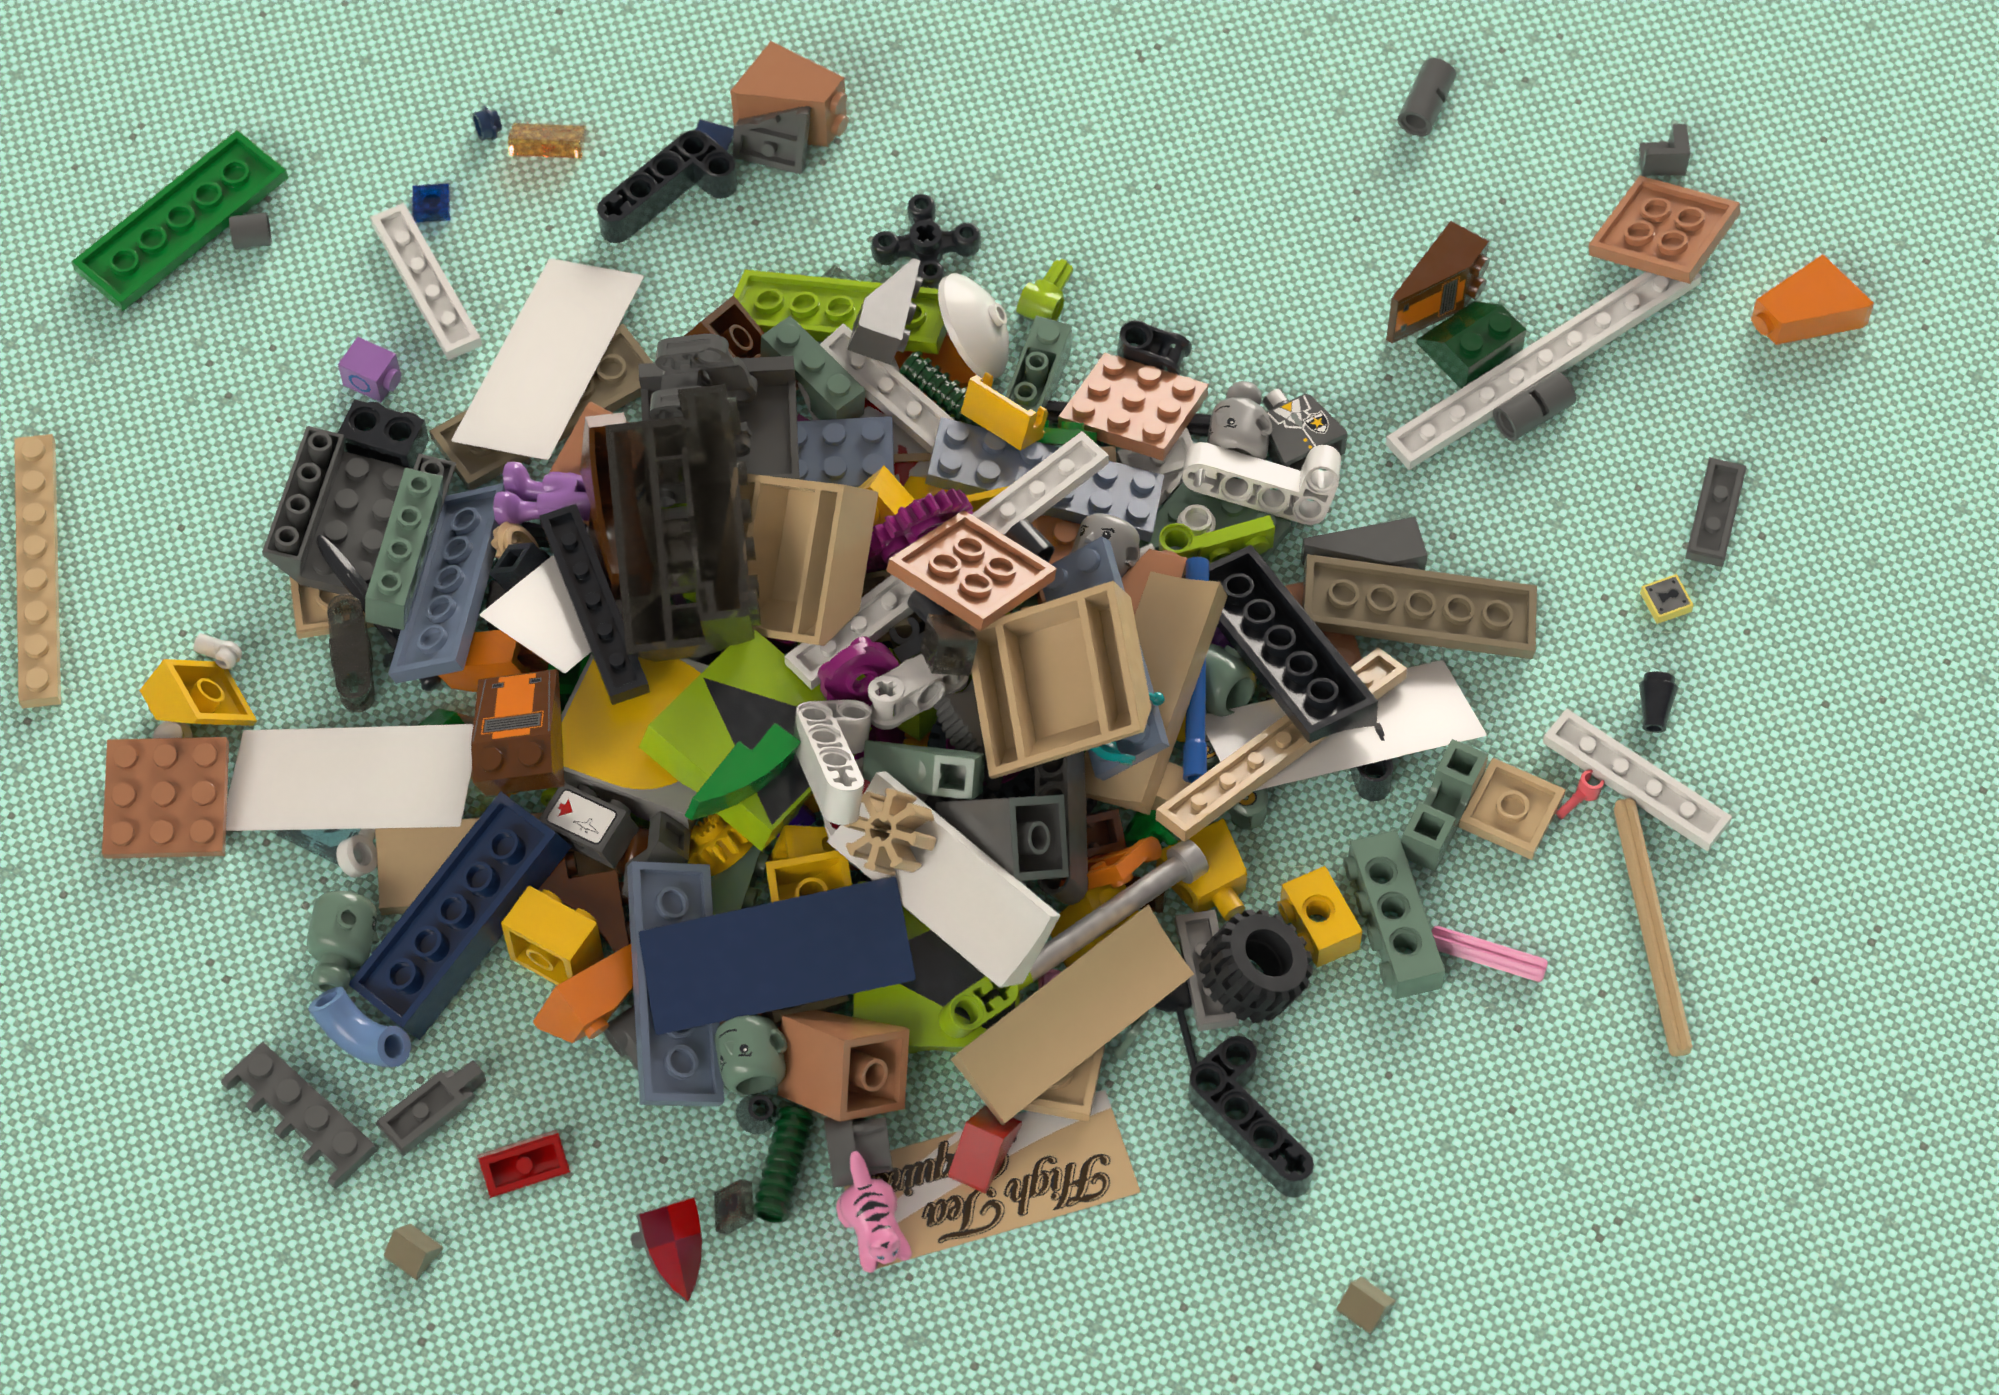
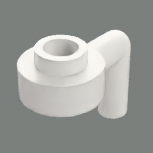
M375 828L360 829L358 835L347 838L338 845L336 852L337 861L342 871L348 876L354 878L361 877L376 868L377 849L373 844Z

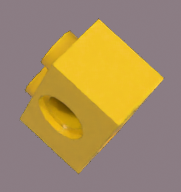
M1326 866L1282 884L1280 901L1277 902L1280 915L1286 924L1292 923L1297 929L1298 937L1303 936L1307 943L1304 948L1306 951L1311 952L1312 961L1316 968L1360 949L1363 931ZM1315 914L1321 915L1326 920L1322 922L1312 921L1309 918V916Z

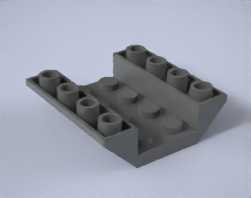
M306 426L262 550V555L300 585L340 595L346 594V596L352 597L322 556L316 543L317 536L322 535L328 539L346 557L369 586L404 469L409 467L344 452L343 434ZM419 453L413 470L443 476V501L434 528L435 532L456 468V462Z

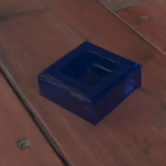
M449 183L412 185V216L415 223L451 221Z

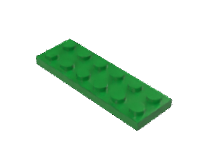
M236 130L72 260L73 269L120 310L124 311L229 227L230 216L244 215L288 179L287 170L240 131Z

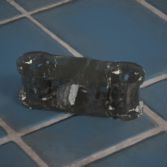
M341 594L335 596L327 607L330 657L335 675V685L342 705L351 712L360 713L368 710L375 701L372 647L361 602L351 594ZM350 614V619L344 621V615ZM354 686H358V692L353 693Z

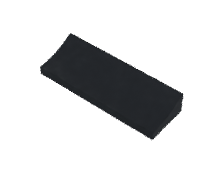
M1252 545L1209 564V581L1220 582L1227 594V599L1217 624L1218 629L1309 744L1341 731L1377 726L1378 700Z

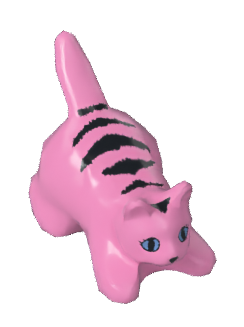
M853 1151L850 1155V1170L854 1184L840 1195L837 1200L836 1210L838 1219L845 1228H853L855 1230L860 1265L865 1272L872 1273L876 1270L878 1262L888 1264L894 1262L896 1258L906 1261L912 1256V1251L894 1217L895 1211H897V1197L893 1188L883 1179H871L861 1154Z

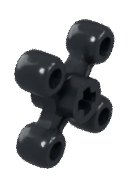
M917 194L909 200L907 205V217L912 224L909 234L896 236L890 231H881L874 235L871 241V254L878 264L891 265L901 257L920 260L917 276L923 278L921 287L938 289L940 281L945 277V270L940 264L943 255L949 252H956L962 257L974 256L981 248V233L979 228L971 223L959 224L952 231H942L941 227L934 222L936 219V204L929 195Z

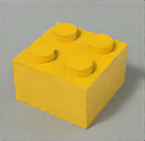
M528 886L501 923L510 959L556 985L604 959L596 919L583 909L577 908L573 910L564 905L557 895L548 890L540 892Z

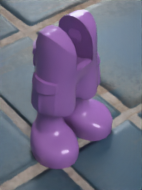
M507 462L503 469L505 491L496 493L493 504L495 520L499 526L506 521L521 525L526 521L539 519L540 515L573 504H577L582 519L589 520L591 505L581 475L570 472H549V474L544 476L542 482L530 479L527 469L520 462Z

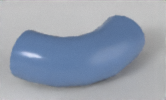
M335 987L325 991L309 1005V1012L326 1035L346 1053L367 1064L381 1067H398L408 1059L411 1050L408 1034L398 1026L380 1025L371 1020L358 1009L343 987Z

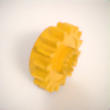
M717 813L703 818L704 823L702 824L699 821L698 825H695L691 830L689 861L687 862V864L710 865L711 877L735 864L753 845Z

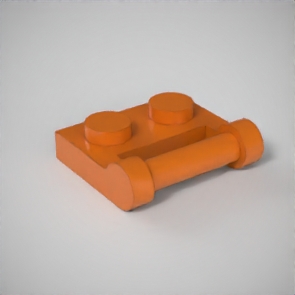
M1147 837L1139 840L1131 847L1088 857V890L1108 884L1112 888H1117L1131 881L1134 878L1132 872L1143 862H1152L1161 857L1162 847L1158 839ZM1066 877L1061 880L1059 887L1064 885Z

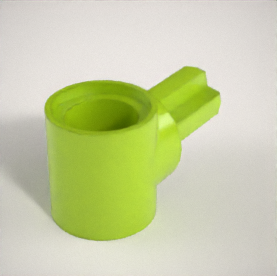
M1065 259L1055 260L1043 280H1036L1034 284L1031 282L1026 284L1019 297L1016 312L1032 320L1035 319V316L1058 321L1065 302L1062 290L1073 273V266L1068 264V261Z

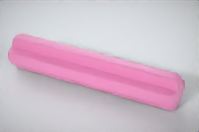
M1434 926L1432 929L1434 940L1440 952L1537 982H1541L1545 976L1548 961L1544 958L1441 926Z

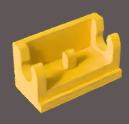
M985 372L982 379L977 375L969 379L961 414L1020 451L1043 438L1045 432L1043 429L1048 414L1045 408L1040 406L1037 410V416L1033 410L1027 411L992 389L993 376Z

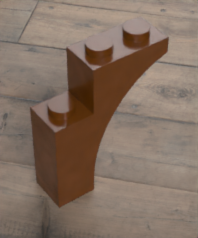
M624 412L586 416L580 473L591 505L588 526L589 537L614 599L648 596L651 568L643 545L634 504L629 466L627 421Z
M574 851L568 852L538 891L548 890L557 895L562 903L573 910L580 908L590 913L597 921L599 934L614 953L631 944L630 920H628L626 912L629 898L623 895L624 881L621 882L617 870L572 878L571 876L578 875V868Z

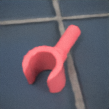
M1593 770L1584 771L1578 782L1576 792L1557 810V817L1563 819L1584 800H1596L1600 795L1604 780L1596 786L1589 785L1587 782L1590 780Z

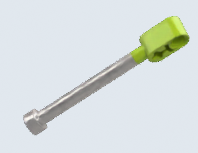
M1190 839L1186 842L1181 840L1168 849L1166 853L1167 861L1045 943L1024 983L1000 988L985 976L967 988L941 1009L939 1024L943 1032L953 1038H963L1010 1006L1016 1000L1019 991L1181 880L1191 884L1208 872V863L1203 852ZM996 988L1000 995L984 1005L981 998ZM955 1007H961L968 1012L970 1016L969 1024H963L957 1020L954 1012Z

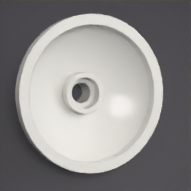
M952 273L942 278L938 288V300L941 315L953 345L964 362L976 375L983 378L985 372L993 376V380L1000 377L1005 371L1009 353L1007 316L1003 307L996 303L984 288L966 276Z

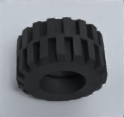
M1253 909L1245 910L1242 914L1237 913L1206 943V947L1201 952L1200 958L1203 961L1199 964V972L1205 975L1202 979L1204 988L1211 990L1212 993L1209 996L1214 1003L1219 1001L1223 1005L1222 1010L1227 1014L1231 1011L1234 1012L1236 1019L1245 1021L1249 1017L1252 1023H1260L1263 1019L1266 1021L1274 1019L1298 998L1310 983L1308 979L1312 976L1313 967L1308 963L1312 960L1311 952L1306 951L1304 948L1307 943L1303 936L1298 937L1295 933L1297 929L1291 923L1286 925L1283 922V917L1277 914L1271 917L1266 910L1260 909L1255 913ZM1249 959H1251L1252 961H1254V962L1261 968V970L1263 971V973H1261L1260 971H1258V970L1251 964V962L1249 961Z

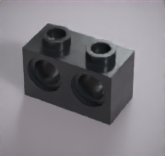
M354 399L338 431L339 434L344 435V452L413 469L418 454H423L429 442L425 419H421L418 415L411 412L401 413L387 409L377 402L370 401L367 403Z

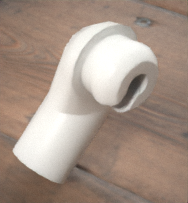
M202 633L197 636L193 646L195 652L216 659L217 665L223 669L233 668L242 656V651L236 643L220 640Z

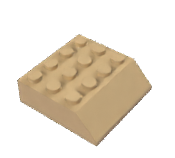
M735 472L710 629L743 633L749 626H752L763 637L825 646L860 611L878 492L843 484Z
M1114 581L1002 616L982 631L973 626L964 629L990 778L995 779L1144 732L1151 711V702L1131 597Z

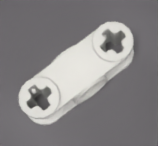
M954 639L940 641L927 651L904 661L895 669L873 679L868 686V695L872 701L870 706L872 709V725L884 730L896 728L922 711L934 707V704L945 695L963 690L969 682L968 671L965 668V664L969 659L967 646L961 641Z

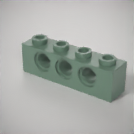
M409 468L404 469L365 596V622L400 630L405 629L443 501V476Z
M1397 830L1350 841L1348 857L1343 859L1344 868L1348 880H1355L1358 892L1355 893L1358 911L1361 916L1367 915L1370 927L1367 928L1368 940L1372 951H1379L1382 963H1379V971L1383 985L1385 987L1391 986L1395 1000L1442 989L1445 969ZM1383 877L1389 882L1379 884L1374 882L1372 878ZM1395 912L1399 914L1401 917L1398 919H1390L1387 918L1383 913ZM1406 947L1413 953L1404 955L1398 953L1395 949Z

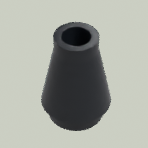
M1659 671L1647 672L1644 674L1643 681L1639 683L1643 716L1642 728L1653 733L1665 732L1678 686L1675 684V677L1669 673Z
M758 1093L747 1095L739 1102L736 1117L739 1125L745 1131L751 1134H762L774 1126L778 1112L774 1101L770 1097ZM754 1104L757 1106L762 1104L766 1108L764 1116H757L753 1112L752 1107Z

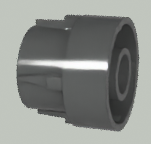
M824 1117L834 1188L854 1184L850 1170V1155L853 1151L861 1154L870 1175L893 1171L886 1117L863 1119L862 1117L841 1122L830 1117Z

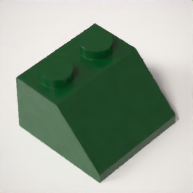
M1473 301L1417 338L1416 343L1462 389L1523 350L1527 329L1502 304Z

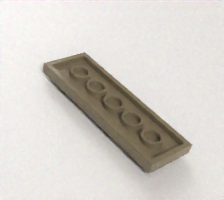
M624 324L618 326L558 443L570 436L590 401L612 413L641 397L639 364L653 363V361ZM467 410L429 430L432 441L445 459L456 462L455 472L469 491L503 474V469L507 462L523 463L532 458L452 442L451 440Z
M1310 554L1306 556L1304 562L1302 608L1321 631L1533 659L1536 652L1537 585Z

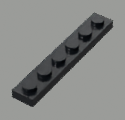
M577 504L540 515L541 526L611 704L615 705L649 693L650 689Z

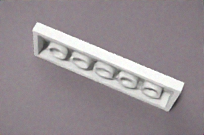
M886 771L876 772L865 793L872 792L886 796L885 789L890 788L915 796ZM916 797V801L912 803L931 809L918 797ZM861 802L859 816L869 819L870 815L864 803ZM931 809L935 818L934 821H927L915 829V831L936 838L933 851L910 846L916 861L921 863V868L913 873L894 868L896 871L894 876L897 878L902 906L998 987L1024 983L1060 915ZM840 825L827 842L873 881L892 877L891 875L865 869L864 864L868 860L849 855L846 844L855 842L865 835L864 832Z

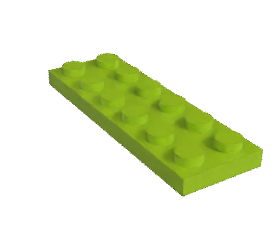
M745 269L733 295L764 333L791 316L816 341L823 342L842 324L852 331L854 321L864 299L883 283ZM920 287L916 299H911V302L917 305L910 325L905 324V329L910 331V336L904 351L938 354L947 333L940 311L938 289Z

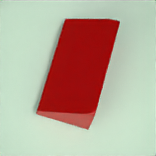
M557 1130L477 1155L490 1198L570 1173Z

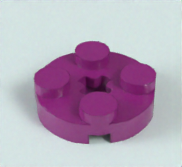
M861 636L854 639L850 646L841 650L830 661L820 666L818 670V677L821 681L820 689L827 701L858 700L871 706L872 701L868 695L870 682L900 665L886 645L880 642H872L867 636ZM864 674L865 677L862 680L858 681L856 679L860 675Z

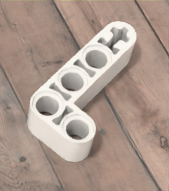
M1198 442L1189 446L1186 451L1182 479L1187 488L1195 492L1298 523L1314 525L1320 523L1326 517L1338 488L1341 456L1335 448L1329 445L1315 446L1307 454L1300 471L1210 443Z
M858 700L810 701L800 704L796 709L793 736L801 741L796 752L797 758L823 817L829 822L838 825L852 824L858 820L860 814L864 780L852 754L864 751L865 741L869 739L872 709L868 704Z

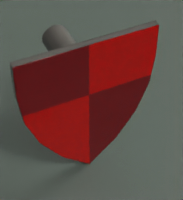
M695 1197L637 1214L639 1232H634L631 1236L633 1247L636 1249L645 1248L647 1257L656 1274L671 1292L685 1302H689L697 1283L702 1256V1234Z

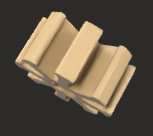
M890 788L885 789L886 796L866 792L862 795L861 802L864 803L870 818L859 816L856 822L844 825L847 828L865 833L864 836L855 842L846 844L849 855L868 860L864 864L865 869L894 876L896 874L894 868L911 873L921 868V863L916 861L910 846L933 851L936 843L935 837L915 831V829L927 821H934L935 818L931 809L912 804L916 801V796Z

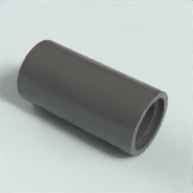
M1429 58L1423 62L1397 118L1399 126L1404 131L1419 137L1427 136L1431 133L1457 76L1451 64L1438 58Z
M1556 371L1493 410V418L1502 435L1510 441H1515L1576 403V394L1570 381L1562 373Z

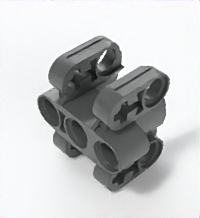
M698 334L666 338L658 342L655 363L663 370L661 390L652 393L649 415L653 420L657 421V438L663 453L680 452L684 458L693 461L739 458L750 453L753 433L747 427V422L737 420L732 408L745 407L755 400L758 382L756 378L749 374L744 361L739 357L733 358L728 351L729 343L724 337L715 334Z

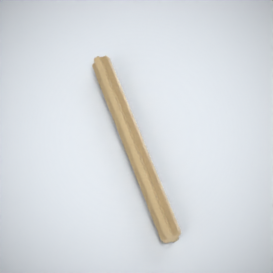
M1631 798L1620 799L1615 802L1613 810L1668 1050L1674 1057L1690 1054L1692 1042L1637 805Z

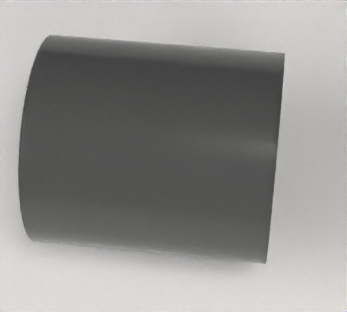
M267 212L229 217L234 250L272 245L271 228Z

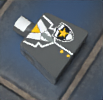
M1275 389L1264 397L1262 402L1268 410L1267 413L1272 423L1268 453L1273 463L1301 471L1309 451L1319 445H1329L1335 448L1340 453V456L1345 454L1348 432L1310 394H1303L1289 401L1281 389Z

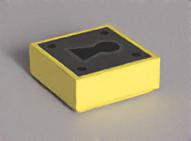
M1677 574L1641 587L1640 594L1656 624L1685 615L1693 610L1694 605Z

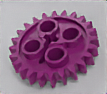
M951 488L946 493L944 489L940 490L934 496L929 493L925 498L913 500L905 508L900 507L898 513L894 516H886V521L883 524L873 526L874 530L871 536L866 573L887 569L889 558L961 511L965 510L972 515L974 508L961 489L955 491L954 488Z

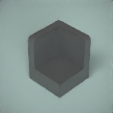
M1672 124L1668 142H1641L1639 144L1638 150L1642 176L1686 175L1691 154L1687 124Z

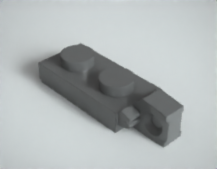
M474 1060L456 1073L452 1069L445 1073L439 1071L375 1122L378 1129L402 1156H405L468 1106V1103L475 1098L473 1092L486 1081L484 1072Z

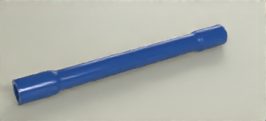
M1203 557L1187 559L1185 579L1209 581V560ZM1206 658L1186 711L1183 780L1189 783H1193L1207 772V745L1205 743Z

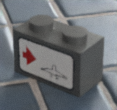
M566 783L564 787H559L538 819L572 846L571 849L615 869L634 835L640 829L630 817L632 811L627 806L614 799L607 803L599 799V795L592 789L581 784L577 788Z

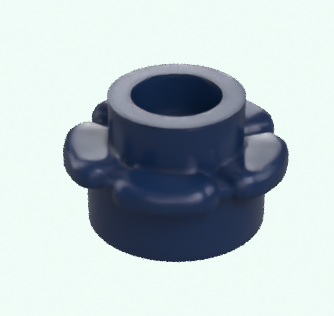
M484 105L480 111L472 113L473 124L481 141L489 138L492 141L495 140L497 132L502 131V124L497 111H490Z

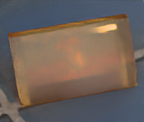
M513 123L508 136L510 155L583 158L586 126Z

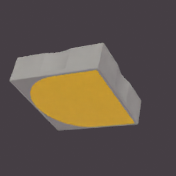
M630 638L647 679L650 692L612 705L591 653L561 714L564 782L575 788L579 784L584 785L599 795V799L607 803L611 799L617 800L627 806L635 816L650 821V818L662 811L689 830H692L698 819L690 820L685 816V813L697 792L681 784L640 749L639 746L648 725L708 665Z

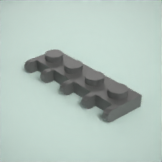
M263 1041L229 1071L221 1081V1084L227 1090L232 1089L241 1081L255 1094L246 1104V1107L252 1113L257 1112L265 1104L283 1120L274 1130V1133L280 1139L285 1138L293 1130L311 1146L302 1156V1159L308 1165L313 1164L321 1156L336 1169L328 1179V1183L334 1189L343 1184L377 1152L375 1144Z

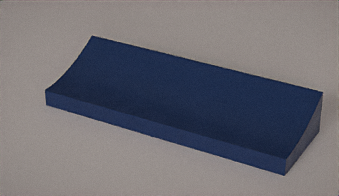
M500 791L351 979L349 986L402 1029L420 1040L504 933L501 923L526 888L531 886L538 890L572 846Z

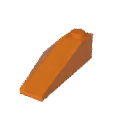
M631 944L555 986L533 1020L536 1028L572 1044L585 1036L591 1040L603 1033L609 1027L607 1021L634 989Z

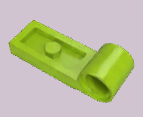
M1267 515L1194 536L1188 526L1181 523H1172L1161 530L1158 551H1172L1187 559L1203 557L1209 560V564L1249 545H1252L1260 555L1273 548L1275 526L1271 516ZM1172 546H1178V547H1181V548H1183V549L1173 550V549H1171L1170 547H1172Z

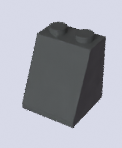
M1064 795L935 802L936 813L1018 881L1069 877Z

